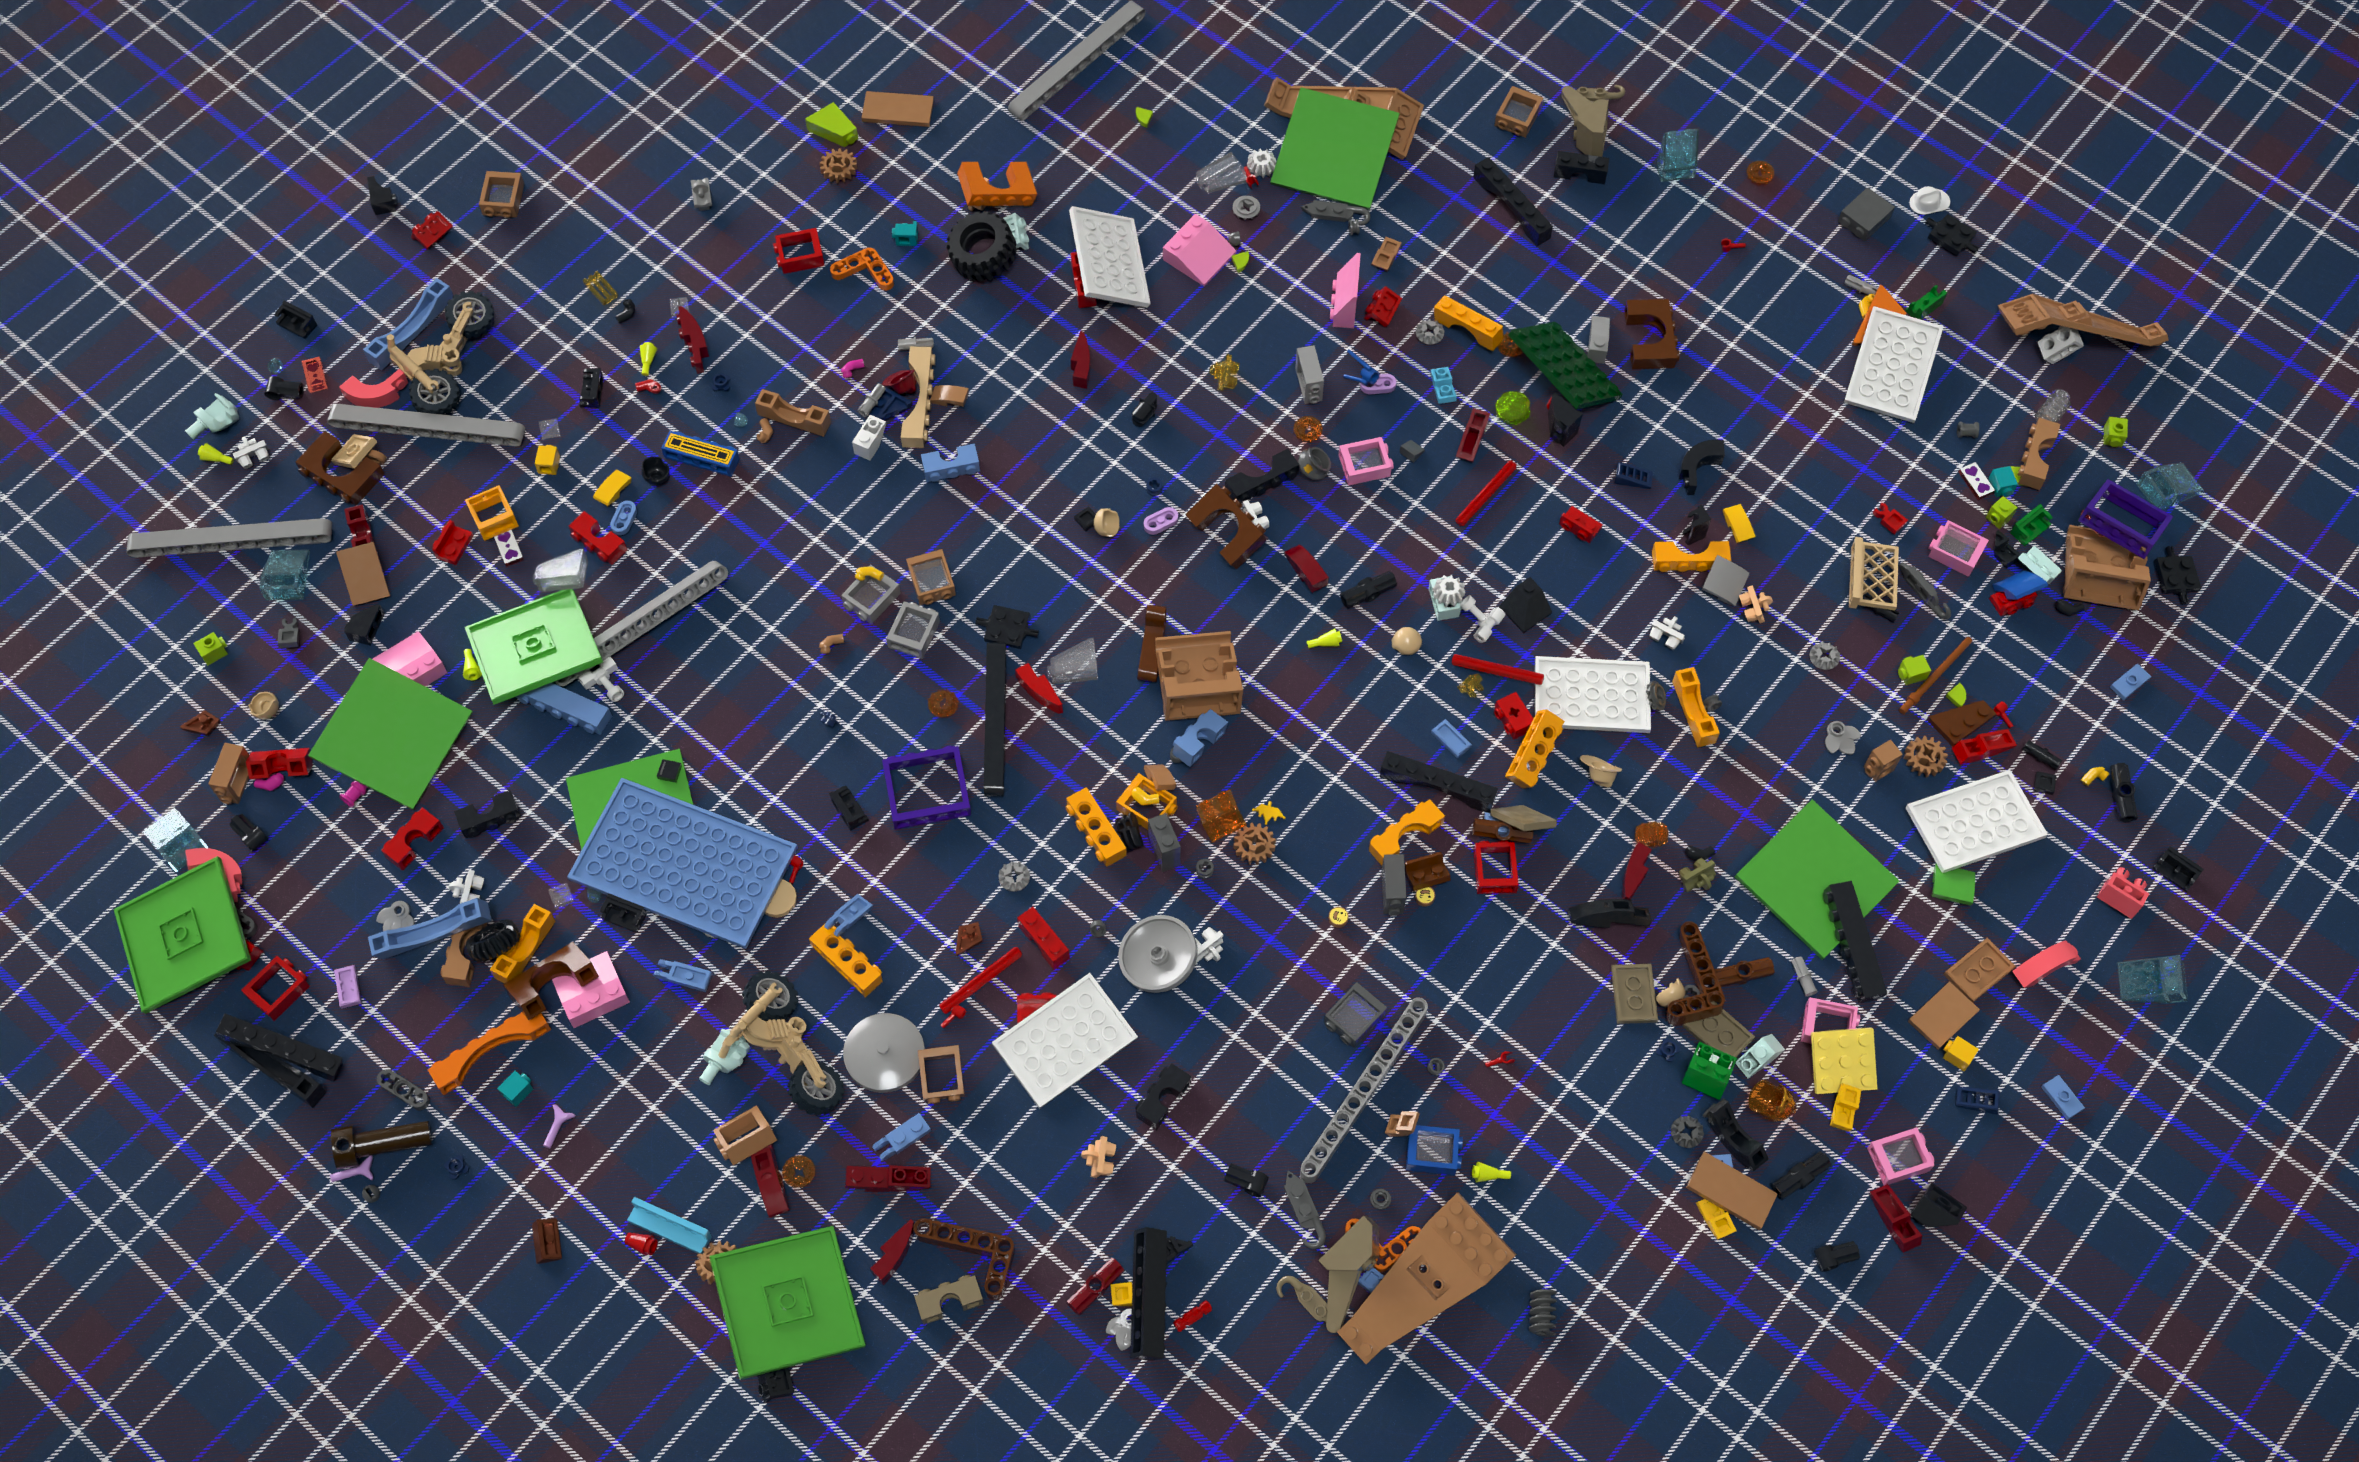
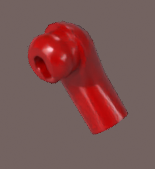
M652 379L635 383L637 392L648 390L658 394L661 391V385Z

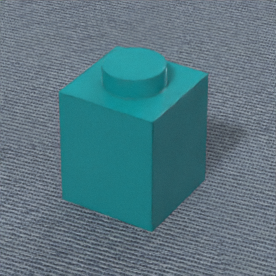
M2011 466L1993 469L1988 478L1990 484L1995 489L1993 491L1995 497L2012 495L2018 485Z
M516 1071L497 1088L501 1095L515 1107L534 1090L530 1085L531 1079L524 1073L520 1075Z

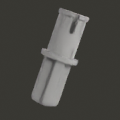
M1848 275L1844 282L1845 285L1858 290L1859 293L1862 292L1867 295H1875L1878 287L1867 283V280L1862 281L1851 275Z
M916 337L912 339H898L899 351L910 350V346L933 348L934 340L933 338L916 339Z
M878 383L871 394L865 396L866 399L857 411L862 416L867 417L874 406L878 405V399L886 388Z
M1794 958L1792 965L1798 976L1796 979L1800 981L1805 996L1809 997L1816 994L1818 991L1812 981V973L1808 971L1803 958Z

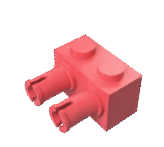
M2118 868L2116 873L2114 872L2104 883L2097 898L2132 919L2143 907L2149 896V893L2144 891L2147 883L2144 880L2142 885H2140L2143 880L2140 878L2135 879L2134 884L2127 880L2130 875L2129 871L2126 870L2123 875L2125 868Z

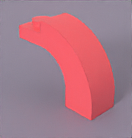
M398 369L388 379L377 385L363 384L357 378L351 376L339 388L343 396L357 406L380 408L397 401L400 398L397 392L402 390L409 382L404 372Z
M210 848L185 850L188 871L217 856L220 857L233 900L238 902L237 894L241 893L242 873L233 858L221 851Z
M2065 940L2036 954L2013 970V973L2022 986L2026 988L2034 986L2044 977L2061 967L2077 963L2081 958L2078 955L2077 949Z

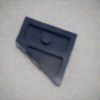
M886 388L878 399V405L874 406L866 418L872 415L885 421L910 408L912 401Z

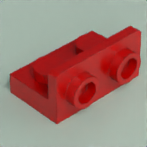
M439 211L434 214L430 213L426 216L425 222L422 225L417 224L412 229L411 238L413 240L416 239L427 250L453 228V225Z
M1385 286L1373 294L1372 298L1374 300L1367 306L1365 310L1367 313L1364 317L1365 320L1372 317L1384 327L1389 325L1402 300V297Z
M1571 506L1566 514L1563 513L1559 522L1563 529L1574 533L1579 539L1591 543L1603 526V524L1574 506Z
M449 520L447 525H444L438 540L433 543L432 550L437 559L457 565L474 535L471 531L455 526L454 521Z
M1998 592L1991 595L1989 600L2002 617L2006 614L2012 615L2023 607L2025 609L2031 607L2038 595L2034 592L2014 600L2006 599L2005 592Z
M1046 992L1041 995L1023 993L1021 996H1017V1024L1057 995Z

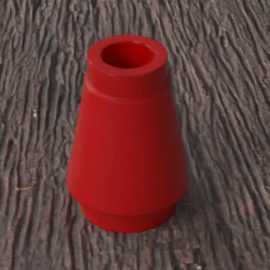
M629 1232L625 1237V1244L647 1256L654 1254L658 1240L653 1235Z

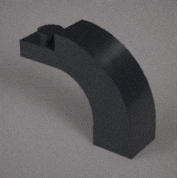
M1724 440L1700 442L1686 453L1679 471V479H1684L1683 487L1686 488L1687 495L1695 494L1697 488L1696 470L1704 465H1722L1725 456Z
M1722 1099L1708 1110L1712 1118L1710 1125L1716 1136L1741 1164L1755 1171L1769 1160L1763 1144L1750 1137L1739 1125L1729 1101Z

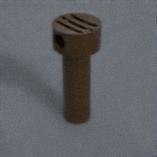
M429 1121L356 1133L354 1125L331 1129L334 1163L337 1170L356 1167L360 1163L359 1157L432 1145ZM345 1144H349L348 1149L342 1151V1147Z

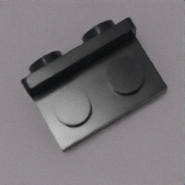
M789 1367L757 1375L759 1381L758 1392L764 1403L769 1402L773 1398L793 1395L794 1388Z

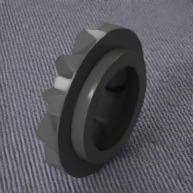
M1651 681L1647 684V699H1649V704L1652 705L1654 710L1661 711L1666 706V693L1657 681Z
M1690 1115L1680 1116L1671 1126V1136L1681 1147H1695L1703 1139V1125L1698 1122V1119H1694ZM1685 1126L1688 1129H1694L1691 1132V1137L1687 1133H1682Z

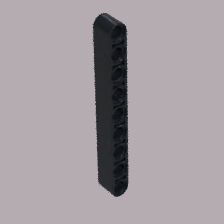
M1006 642L987 643L984 797L1004 796Z

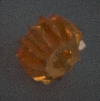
M1662 822L1642 823L1636 826L1635 840L1637 843L1639 841L1649 848H1655L1667 843L1669 833L1667 825Z

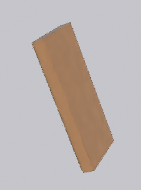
M866 91L862 122L930 127L934 96Z
M1705 1151L1702 1153L1686 1186L1690 1191L1758 1230L1762 1229L1777 1197L1776 1192Z

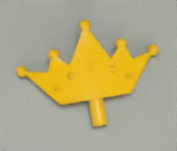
M1271 801L1268 802V806L1261 804L1252 809V811L1259 813V817L1263 815L1265 825H1267V822L1272 817L1274 821L1277 820V817L1286 819L1278 808L1271 807Z

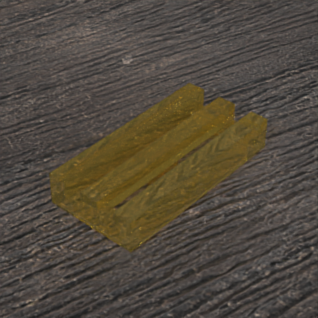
M595 271V275H589L588 279L584 278L583 283L603 305H606L617 298L618 294L602 275ZM596 279H598L612 295H610ZM593 282L607 299H604L590 283Z

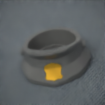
M1309 447L1303 450L1299 456L1298 463L1301 471L1310 479L1322 480L1329 473L1331 461L1322 449Z

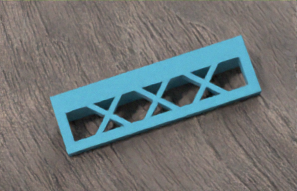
M636 1197L633 1198L631 1203L634 1208L627 1219L629 1223L697 1254L704 1253L702 1248H706L712 1238L709 1230Z

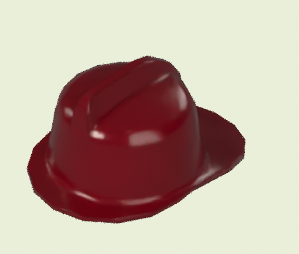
M915 369L898 371L888 376L882 382V385L891 386L898 394L913 393L916 391L915 385L917 384L914 375Z

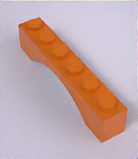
M521 1012L515 1017L506 1019L497 1028H491L479 1039L471 1040L464 1048L453 1051L446 1059L435 1062L427 1070L441 1093L445 1095L462 1085L472 1065L489 1050L511 1041H534L549 1032L551 1028L541 1013L528 1020Z

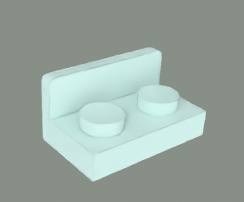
M1016 213L1004 217L1003 219L1006 220L1016 240V248L1029 249V238L1025 229L1027 225L1024 218H1021Z
M2033 546L2027 554L2022 553L2018 557L2033 573L2043 578L2048 584L2062 572L2036 546Z

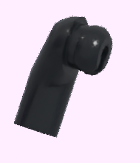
M631 299L624 300L623 305L625 307L623 312L615 316L619 324L631 318L634 314L635 304Z
M2059 599L2055 603L2058 611L2066 616H2071L2085 610L2082 602L2072 605L2065 600Z
M1688 846L1685 850L1686 855L1695 861L1700 858L1706 860L1716 854L1712 846L1704 850Z

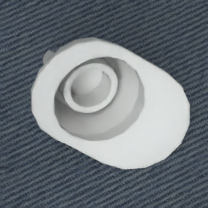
M1927 186L1913 194L1909 203L1914 212L1926 215L1946 210L1950 206V198L1944 191Z

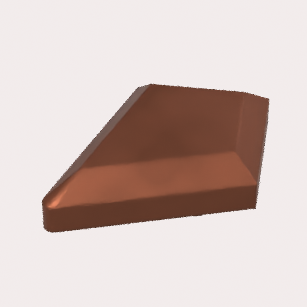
M204 710L181 725L180 728L185 731L208 736L220 723V719Z
M978 922L959 926L956 956L983 942Z

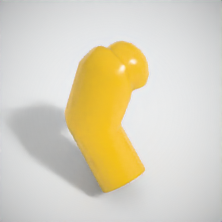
M1139 787L1132 790L1133 799L1140 805L1159 803L1158 794L1148 795Z

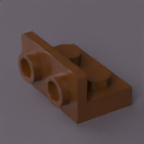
M1442 852L1405 862V875L1413 891L1451 881L1450 873L1443 862Z

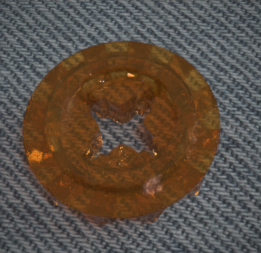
M1754 161L1747 167L1746 173L1748 179L1752 180V183L1757 182L1759 185L1761 183L1767 184L1774 177V169L1767 162ZM1759 170H1761L1762 176H1759Z
M1507 331L1503 335L1502 342L1497 346L1499 351L1508 357L1521 355L1523 351L1516 343L1515 345L1508 346L1509 342H1513V340L1508 336L1509 332Z
M1301 417L1294 424V433L1297 439L1300 438L1303 442L1309 441L1311 443L1313 440H1318L1319 436L1322 435V424L1314 417ZM1309 425H1311V426H1310L1311 431H1309V432L1306 434V433H1305V429H1307V428L1309 427Z
M938 689L928 699V708L937 717H948L956 712L958 698L954 692H950L948 689ZM945 698L947 703H944L941 708L938 701H942Z
M797 1155L786 1161L782 1169V1175L788 1185L793 1188H803L811 1184L815 1177L816 1168L811 1159L806 1156ZM794 1167L796 1169L798 1168L799 1170L804 1168V1177L800 1175L795 1176L796 1172Z

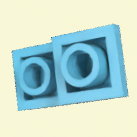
M1449 368L1431 369L1432 382L1438 403L1455 402L1457 396L1452 385V376Z

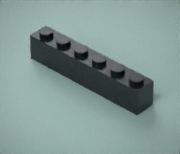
M1852 881L1831 884L1824 890L1823 898L1825 903L1828 904L1830 910L1829 917L1836 929L1835 937L1841 945V956L1847 964V975L1852 980L1853 994L1857 998L1858 1003L1882 999L1888 993Z
M1149 1227L1134 1230L1130 1358L1148 1361L1164 1359L1165 1289L1167 1285L1166 1249L1168 1244L1166 1230Z

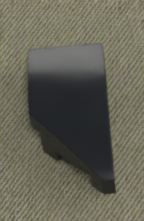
M1997 530L1994 557L2005 568H2008L2020 561L2018 557L2021 554L2009 545V538Z
M1172 1236L1167 1238V1263L1193 1247L1192 1241L1187 1242Z

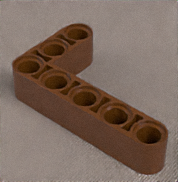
M1691 921L1682 924L1679 939L1700 994L1672 1001L1668 1005L1666 1018L1671 1025L1675 1026L1720 1015L1723 1012L1725 996L1699 927ZM1690 932L1693 935H1686L1685 933ZM1696 949V950H1698V951H1700V952L1695 953V952H1693V951H1691V950ZM1698 967H1704L1706 970H1700ZM1705 984H1710V985H1712L1713 987L1708 988V987H1706V986H1704V985H1705ZM1711 1002H1718L1719 1005H1713ZM1696 1006V1007H1699L1700 1009H1699V1010H1694V1009H1692L1691 1007ZM1673 1011H1677V1012H1679L1680 1014H1679V1015H1674L1672 1012H1673Z
M921 1218L915 1222L914 1232L920 1242L991 1257L985 1281V1292L992 1301L1000 1300L1003 1297L1015 1254L1014 1243L1011 1238L926 1218ZM922 1227L929 1228V1231L926 1234H920L918 1232L919 1229ZM943 1231L950 1233L945 1239L939 1237V1234ZM962 1236L970 1238L966 1243L959 1242V1239ZM983 1240L990 1242L989 1246L985 1248L980 1247L979 1244ZM1002 1245H1009L1011 1247L1007 1252L999 1250ZM997 1265L1005 1266L1002 1272H996L994 1269ZM992 1285L1000 1287L996 1293L990 1292L989 1288Z

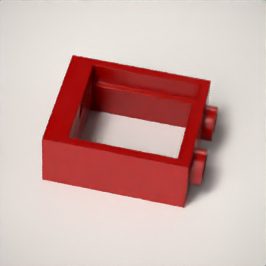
M817 228L775 236L776 243H773L775 254L779 253V257H776L778 268L782 267L783 274L825 266ZM812 242L814 254L784 259L782 247Z
M1501 840L1493 843L1489 841L1475 843L1473 852L1477 894L1517 893L1519 884L1515 842ZM1481 853H1509L1511 878L1483 879Z
M278 956L241 990L250 1001L273 1021L310 987L305 981L308 977L300 970L294 971L292 969L294 965L288 959L282 960ZM283 968L296 982L270 1005L256 992Z

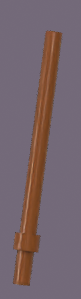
M1966 637L1929 678L1906 698V702L1899 708L1901 714H1905L1912 706H1916L1920 701V697L1973 642L1970 637Z

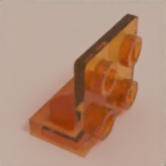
M1231 789L1222 791L1217 796L1204 800L1196 806L1202 825L1212 842L1247 826Z

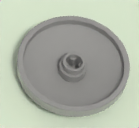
M1167 915L1147 917L1133 925L1125 934L1120 944L1118 958L1121 971L1133 986L1142 991L1159 993L1171 990L1185 981L1192 972L1197 960V942L1191 930L1181 920Z
M881 1013L869 1016L853 1027L844 1044L843 1058L850 1077L859 1086L869 1091L887 1093L907 1086L916 1078L920 1072L918 1050H923L925 1047L919 1030L912 1022L896 1014Z

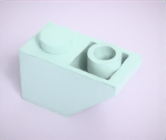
M1773 1034L1762 1037L1735 1064L1747 1078H1750L1770 1064L1785 1049Z

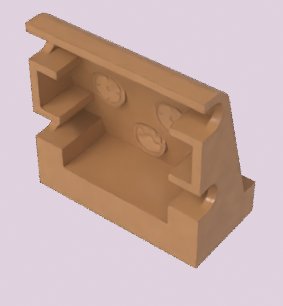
M2069 525L2066 534L2063 596L2068 599L2140 610L2151 582L2149 567L2145 566L2148 560L2147 556L2143 559L2107 537H2099L2091 528ZM2141 546L2140 550L2145 552L2146 548Z
M1230 631L1155 638L1165 721L1198 718L1202 713L1205 714L1210 709L1219 716L1241 714L1243 687L1240 673L1237 671V659L1233 643H1231Z

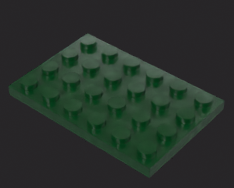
M1556 322L1513 329L1508 334L1576 410L1616 401L1622 397L1623 394L1619 391L1618 387L1607 378V375L1596 366L1593 360L1588 358L1584 350L1577 346L1572 337L1564 332L1560 324Z

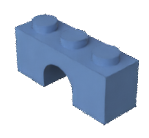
M975 444L957 447L958 456L953 461H944L940 457L939 451L921 454L926 482H936L940 479L955 478L960 475L980 472Z
M1211 709L1205 714L1202 713L1194 725L1188 726L1182 737L1178 736L1174 740L1173 755L1191 767L1202 756L1205 746L1198 739H1206L1214 744L1225 734L1228 721Z

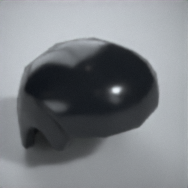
M651 456L642 462L641 473L646 482L651 485H660L667 481L670 476L669 466L662 461L661 457Z

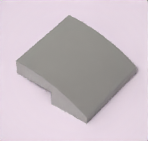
M1717 555L1702 590L1717 596L1718 600L1735 607L1749 572Z

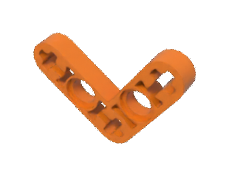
M865 248L830 266L831 276L835 280H842L867 268L880 289L887 291L894 286L892 274L873 248ZM868 255L873 257V262H871V259L867 257ZM852 261L859 263L854 267L849 265ZM877 266L882 267V270L879 272H875L873 269Z
M1355 1218L1349 1220L1346 1223L1345 1233H1347L1351 1229V1225L1354 1226L1359 1221V1219ZM1411 1226L1384 1247L1379 1243V1258L1383 1259L1386 1257V1250L1390 1257L1385 1260V1266L1376 1264L1373 1268L1379 1272H1384L1392 1267L1402 1253H1393L1391 1247L1394 1244H1400L1404 1252L1407 1248L1404 1241L1409 1239L1410 1232L1418 1234L1421 1229Z

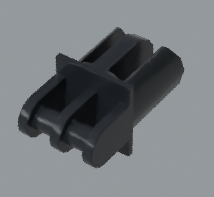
M1150 393L1144 400L1140 398V403L1132 412V421L1136 427L1143 426L1151 416L1155 417V410L1157 408L1156 393Z
M1130 812L1128 816L1123 815L1122 818L1115 820L1118 830L1116 833H1120L1127 853L1144 846L1139 827L1142 825L1138 824L1136 815L1133 812Z

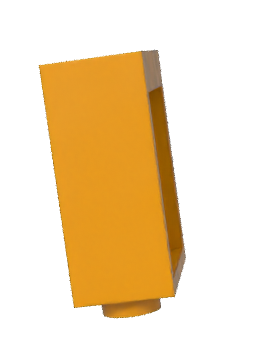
M500 485L465 499L484 541L519 527ZM502 502L506 510L505 513L480 522L476 512Z
M1138 773L1116 801L1117 811L1127 816L1130 812H1133L1136 815L1138 824L1147 830L1148 819L1129 807L1134 800L1132 797V790L1139 787L1151 795L1158 794L1159 800L1167 804L1160 815L1166 813L1167 816H1172L1178 808L1176 796L1166 790L1156 791L1154 783Z

